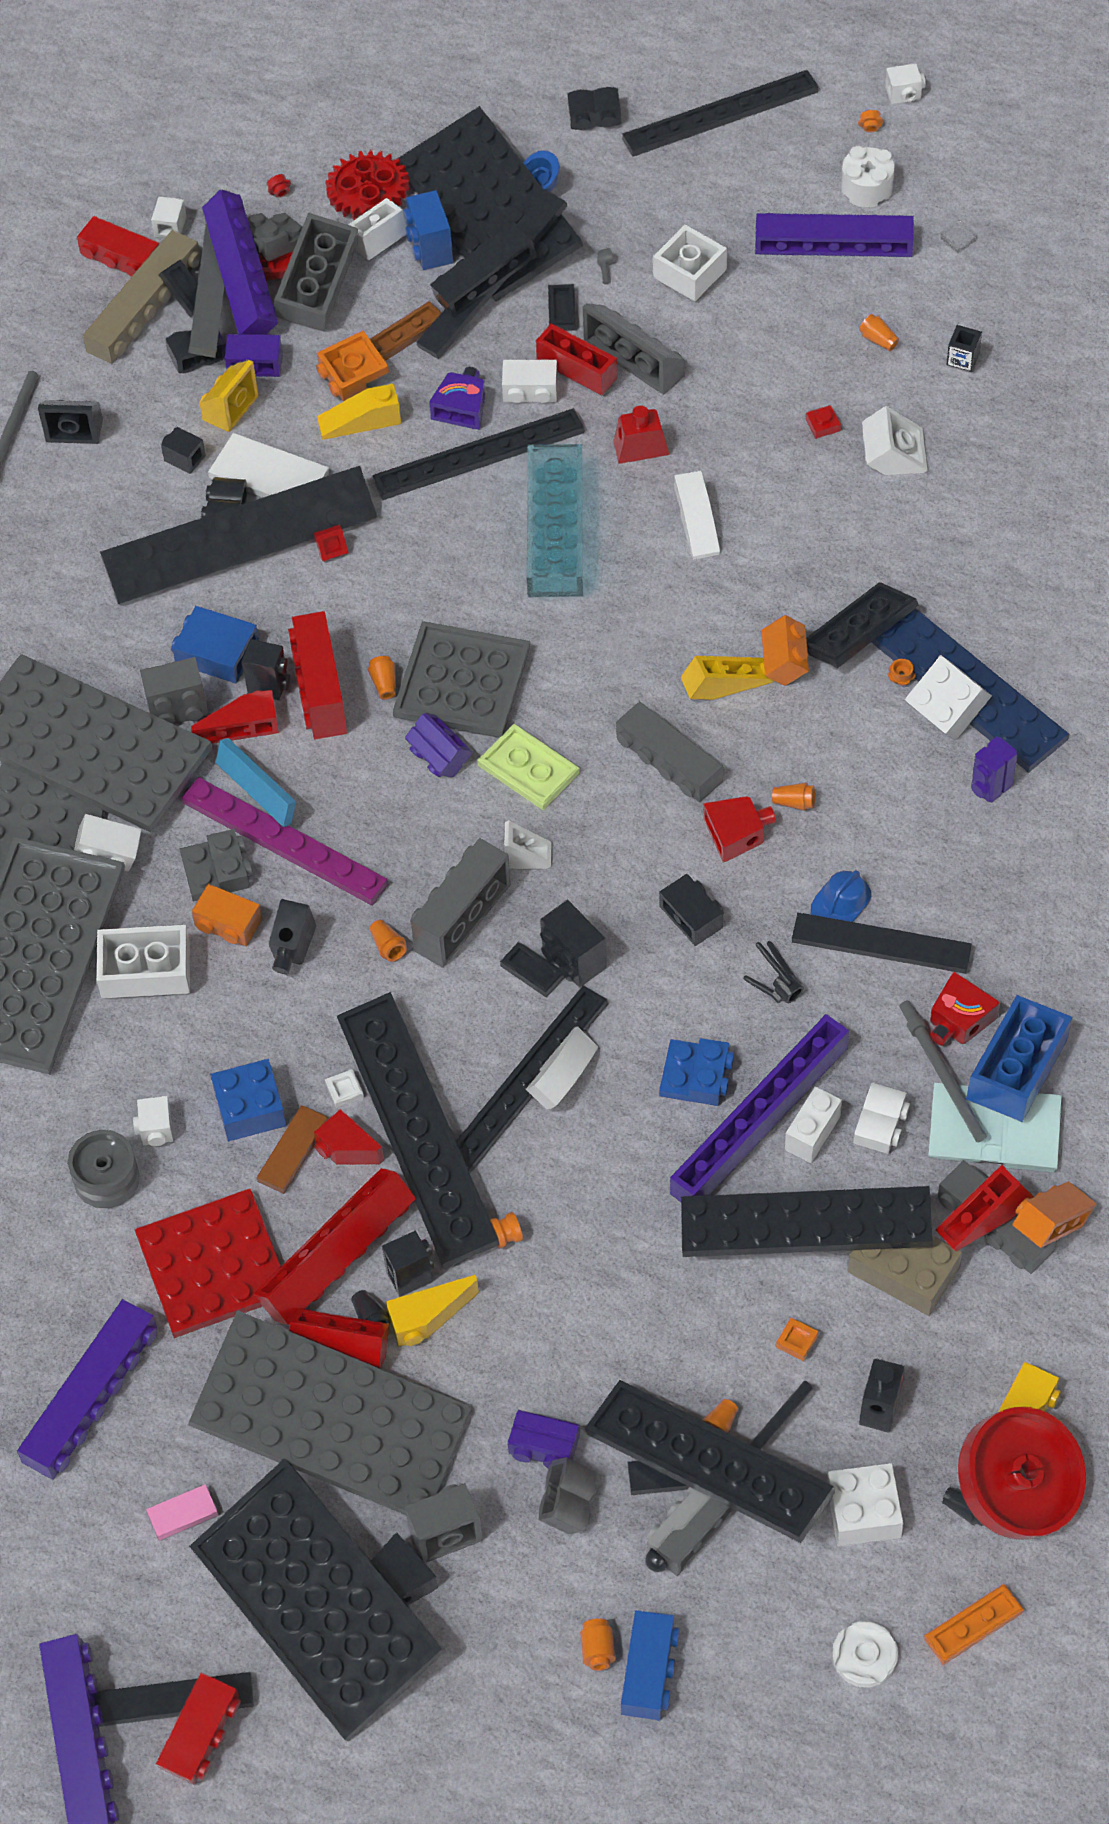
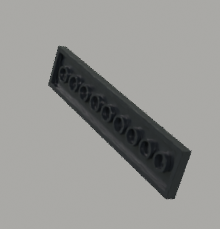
M359 465L100 551V555L117 604H121L315 539L313 533L337 525L345 529L378 517Z
M389 992L337 1015L336 1017L409 1189L416 1198L414 1201L443 1268L446 1269L498 1246V1237L392 993Z

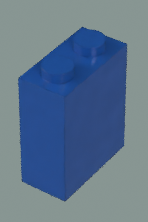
M195 606L191 615L186 616L180 635L173 639L171 651L173 652L174 660L176 662L195 657L199 672L236 684L243 672L242 660L250 639L259 641L257 625Z

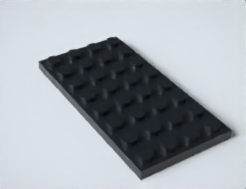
M480 106L397 158L400 159V165H405L406 172H408L409 185L417 195L437 190L450 227L451 242L463 258H466L478 246L494 237L502 228L507 227L512 222L517 224L544 192ZM562 214L534 245L537 256L508 277L491 296L495 302L584 246L580 237Z
M285 1458L189 1546L342 1738L348 1742L446 1652L297 1470Z

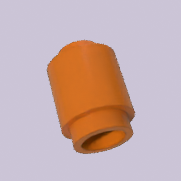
M598 1618L585 1621L583 1629L580 1631L583 1664L589 1666L591 1670H606L616 1660L613 1629L605 1619Z

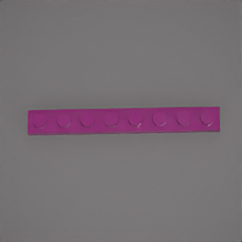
M199 777L182 797L183 804L229 829H235L236 833L371 906L388 886L387 878L289 825L283 827L272 816Z

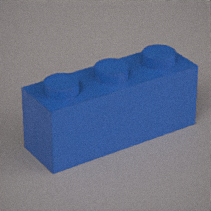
M635 1610L621 1698V1715L660 1721L662 1710H668L670 1690H665L667 1678L673 1679L675 1659L670 1658L671 1647L678 1646L680 1628L674 1627V1615Z

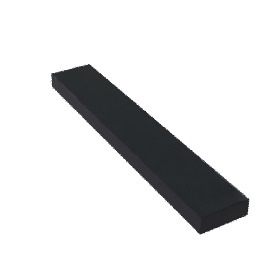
M797 912L792 935V943L963 974L967 973L972 943Z
M251 1672L212 1676V1678L237 1689L239 1693L237 1699L241 1700L239 1709L254 1707ZM198 1678L98 1691V1693L94 1694L95 1705L100 1706L103 1716V1725H99V1727L179 1717Z

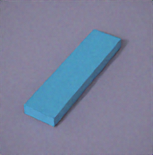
M229 738L220 740L215 763L283 827L291 825L296 801Z

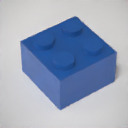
M437 190L406 197L407 209H403L405 222L409 226L405 227L408 242L413 241L414 244L412 246L414 260L420 261L423 271L453 264L450 227Z
M269 1058L210 1074L228 1142L286 1127L284 1112Z

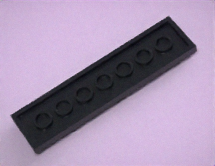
M930 1186L681 1197L683 1257L933 1247Z
M620 1379L585 1427L586 1434L799 1543H802L835 1494L833 1485Z

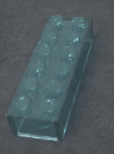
M582 444L528 445V597L583 596Z

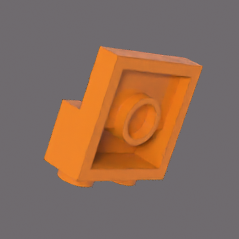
M364 330L317 352L319 364L316 365L319 376L321 379L328 378L330 381L328 387L335 398L340 396L343 401L366 390L367 383L389 373L387 363Z

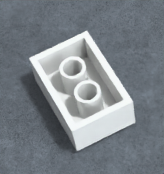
M186 925L97 930L96 981L101 998L189 994L190 941Z

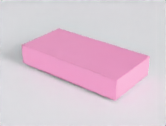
M206 1484L146 1509L159 1541L218 1516Z

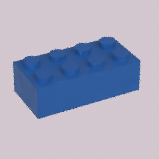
M1016 995L970 1077L966 1100L1023 1122L1068 1040L1072 1016Z

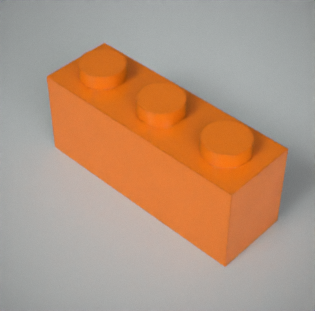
M1068 1181L1059 1186H1052L1045 1193L1039 1192L1030 1200L1028 1198L1023 1200L1016 1209L1018 1216L1012 1225L1042 1248L1082 1228L1097 1203Z

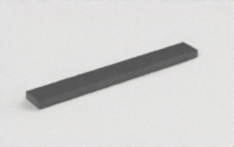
M206 224L188 353L215 358L224 282Z

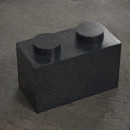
M250 639L242 660L247 694L259 690H272L273 699L280 700L283 690H288L290 674H287L288 659L284 657L282 645Z
M685 874L659 891V907L694 946H697L723 928V908L716 900L712 901L707 896L703 885L698 880L694 881L688 874Z
M416 1230L382 1245L386 1273L399 1297L433 1282L431 1270L435 1269L430 1257L433 1256V1252L426 1239L421 1240Z

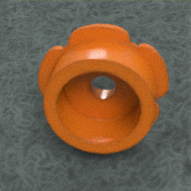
M877 110L862 112L858 121V125L866 132H875L883 124L881 113Z
M897 659L889 667L888 678L893 683L907 685L916 676L913 672L912 663L907 659Z

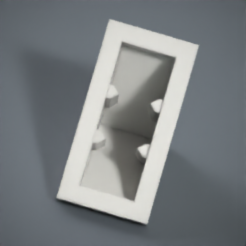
M509 820L505 822L504 850L509 856V869H547L551 867L550 841Z

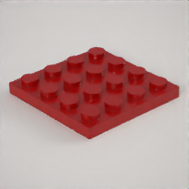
M251 1188L134 1229L173 1338L230 1319L235 1316L237 1310L246 1313L263 1307L254 1296V1293L281 1267Z

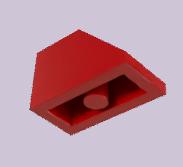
M341 1109L314 1131L315 1149L324 1159L330 1158L336 1165H380L384 1161L382 1146Z

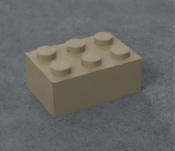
M933 1236V1247L853 1250L849 1256L848 1273L930 1316L958 1272L962 1252L959 1250L954 1251L950 1245Z

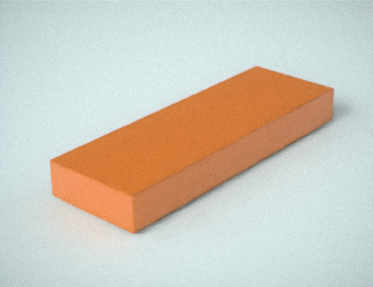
M1003 1584L924 1635V1640L942 1665H945L1023 1614L1024 1609L1006 1585Z

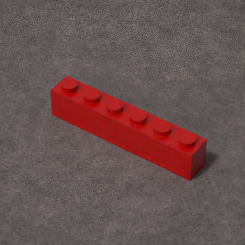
M380 1168L254 1293V1296L274 1321L289 1325L298 1308L305 1309L311 1302L321 1298L325 1289L333 1281L342 1277L346 1272V1268L355 1259L363 1256L367 1251V1247L376 1238L383 1236L387 1232L388 1226L396 1218L408 1211L409 1205L416 1199L396 1171Z

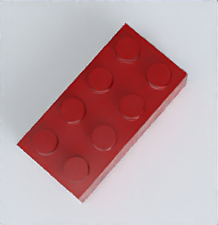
M321 611L292 616L293 628H289L288 632L306 730L312 729L314 740L347 734L343 700L326 613Z

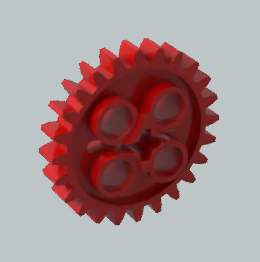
M369 150L368 155H364L362 151H359L358 157L349 154L350 160L346 161L341 158V166L333 165L334 172H328L329 180L325 182L330 205L335 206L336 212L342 211L343 217L352 214L353 220H356L358 216L363 215L386 198L397 206H402V199L408 197L407 191L410 190L409 177L405 165H400V159L393 160L392 154L383 157L382 151H379L377 155H373L372 150Z

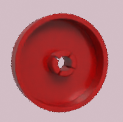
M1013 1407L985 1417L971 1429L961 1447L958 1461V1478L967 1506L985 1527L1006 1538L1027 1540L1053 1533L1073 1518L1084 1497L1086 1468L1076 1439L1061 1421L1040 1409ZM1022 1468L1025 1473V1478L1022 1476V1473H1013L1020 1471Z

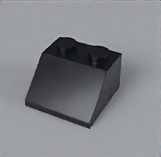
M46 400L38 404V412L46 442L99 444L103 422L99 402Z

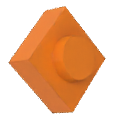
M790 1318L776 1342V1348L804 1362L818 1338L819 1331Z

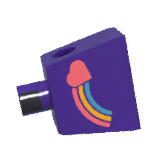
M468 366L464 369L463 374L447 373L430 399L431 420L480 430L486 394L485 381L478 378L480 373L476 368Z

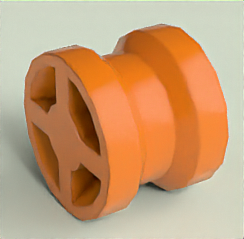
M514 1212L507 1213L505 1218L490 1219L499 1240V1245L497 1246L499 1249L505 1247L508 1242L514 1241L517 1243L523 1240L522 1231Z

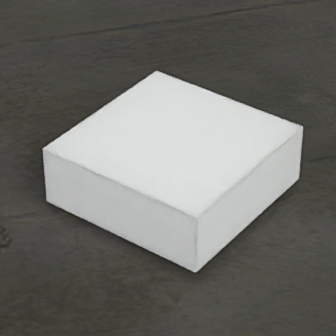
M353 1069L325 1079V1085L335 1108L364 1098Z

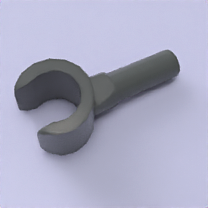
M606 248L597 252V264L602 271L603 284H609L607 264L614 262L611 249Z

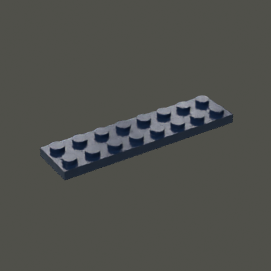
M914 609L871 642L893 661L897 659L909 660L913 665V672L916 674L915 679L918 682L941 655L991 694L992 697L970 722V725L989 741L993 740L996 736L1006 741L1017 751L1016 763L1028 773L1068 741L1069 733L919 610Z

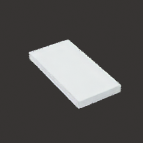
M235 433L231 435L208 471L209 478L211 479L214 477L246 479L248 492L260 497H266L326 477L330 473L327 466Z

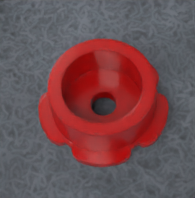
M284 174L271 177L267 181L268 193L276 197L286 195L289 192L291 180L287 179Z

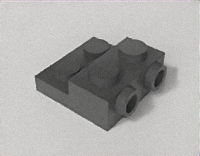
M285 212L275 214L269 219L262 213L253 214L247 218L257 253L267 261L294 251L303 226Z
M235 829L206 835L208 842L179 848L193 902L199 900L208 884L230 893L249 888L247 877L252 876L249 859H242L241 853L246 852L242 835L236 836Z

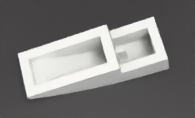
M695 471L674 475V489L693 560L720 555L714 519L702 472Z
M576 1026L539 1069L541 1072L526 1090L547 1110L556 1107L586 1068L598 1046Z

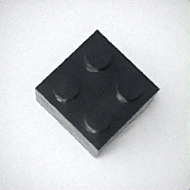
M568 899L540 919L541 952L549 962L554 961L560 967L559 969L567 981L572 980L580 988L607 968L606 938Z

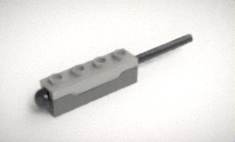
M803 1381L751 1441L750 1445L761 1450L813 1390L812 1385L807 1381ZM689 1487L687 1491L689 1494L682 1502L678 1500L671 1506L667 1513L668 1518L663 1524H656L648 1533L646 1538L648 1540L645 1557L646 1566L656 1573L668 1569L678 1576L735 1510Z

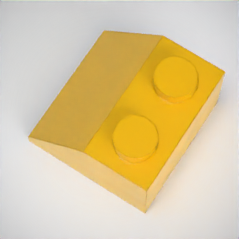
M247 360L230 366L223 375L216 379L215 385L200 400L199 406L203 421L227 432L232 430L259 396L253 361Z

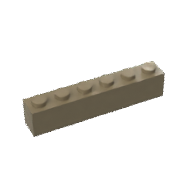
M171 230L82 336L86 352L110 364H113L119 356H122L130 342L139 336L141 329L146 323L151 321L162 304L170 299L172 293L158 275L180 259L189 271L196 268L201 260L198 241Z

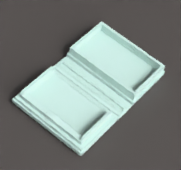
M934 1083L928 1157L954 1161L964 1160L974 1163L980 1161L1005 1163V1168L1054 1173L1057 1170L1061 1095L1038 1093L1023 1122L966 1100L987 1136L984 1141L976 1142L943 1083ZM958 1085L966 1099L969 1086Z

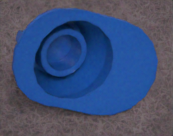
M540 150L530 155L523 162L544 191L551 192L556 187L560 165L554 153Z
M857 870L854 872L840 871L835 873L812 901L811 915L853 922L871 899L869 885L860 877V872Z

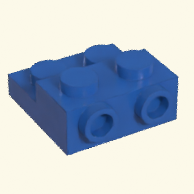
M700 1038L699 1044L670 1039L659 1096L719 1106L720 1096H726L729 1078H724L726 1069H732L734 1052L729 1051V1043Z

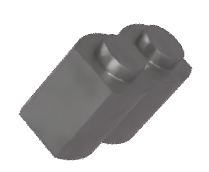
M567 1457L553 1460L546 1476V1491L539 1507V1521L568 1535L582 1532L590 1520L589 1501L597 1488L596 1472Z

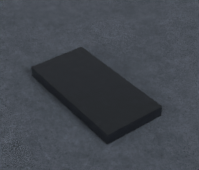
M877 583L806 637L808 654L835 668H839L919 606L917 598L884 583Z

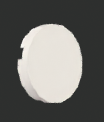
M859 1621L853 1623L852 1626L844 1628L839 1632L833 1643L832 1661L837 1673L846 1682L856 1687L871 1688L884 1683L892 1676L897 1665L898 1648L896 1643L884 1627L874 1622Z

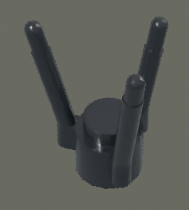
M771 941L767 942V946L775 959L760 942H757L756 947L779 975L773 982L775 991L747 975L743 977L744 981L771 996L777 1003H780L782 1000L787 1004L793 1002L804 990L802 983L795 977Z

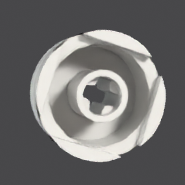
M853 147L842 164L841 191L843 195H846L849 198V202L853 205L865 208L878 206L880 201L884 199L887 201L891 197L894 180V162L891 158V153L885 149Z

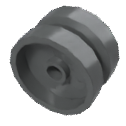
M112 1130L89 1132L79 1138L69 1151L67 1164L77 1195L84 1203L95 1208H112L123 1204L131 1198L138 1188L140 1173L131 1143L123 1135Z

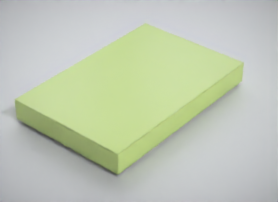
M513 724L477 760L480 768L541 810H544L580 773L578 766L516 724Z

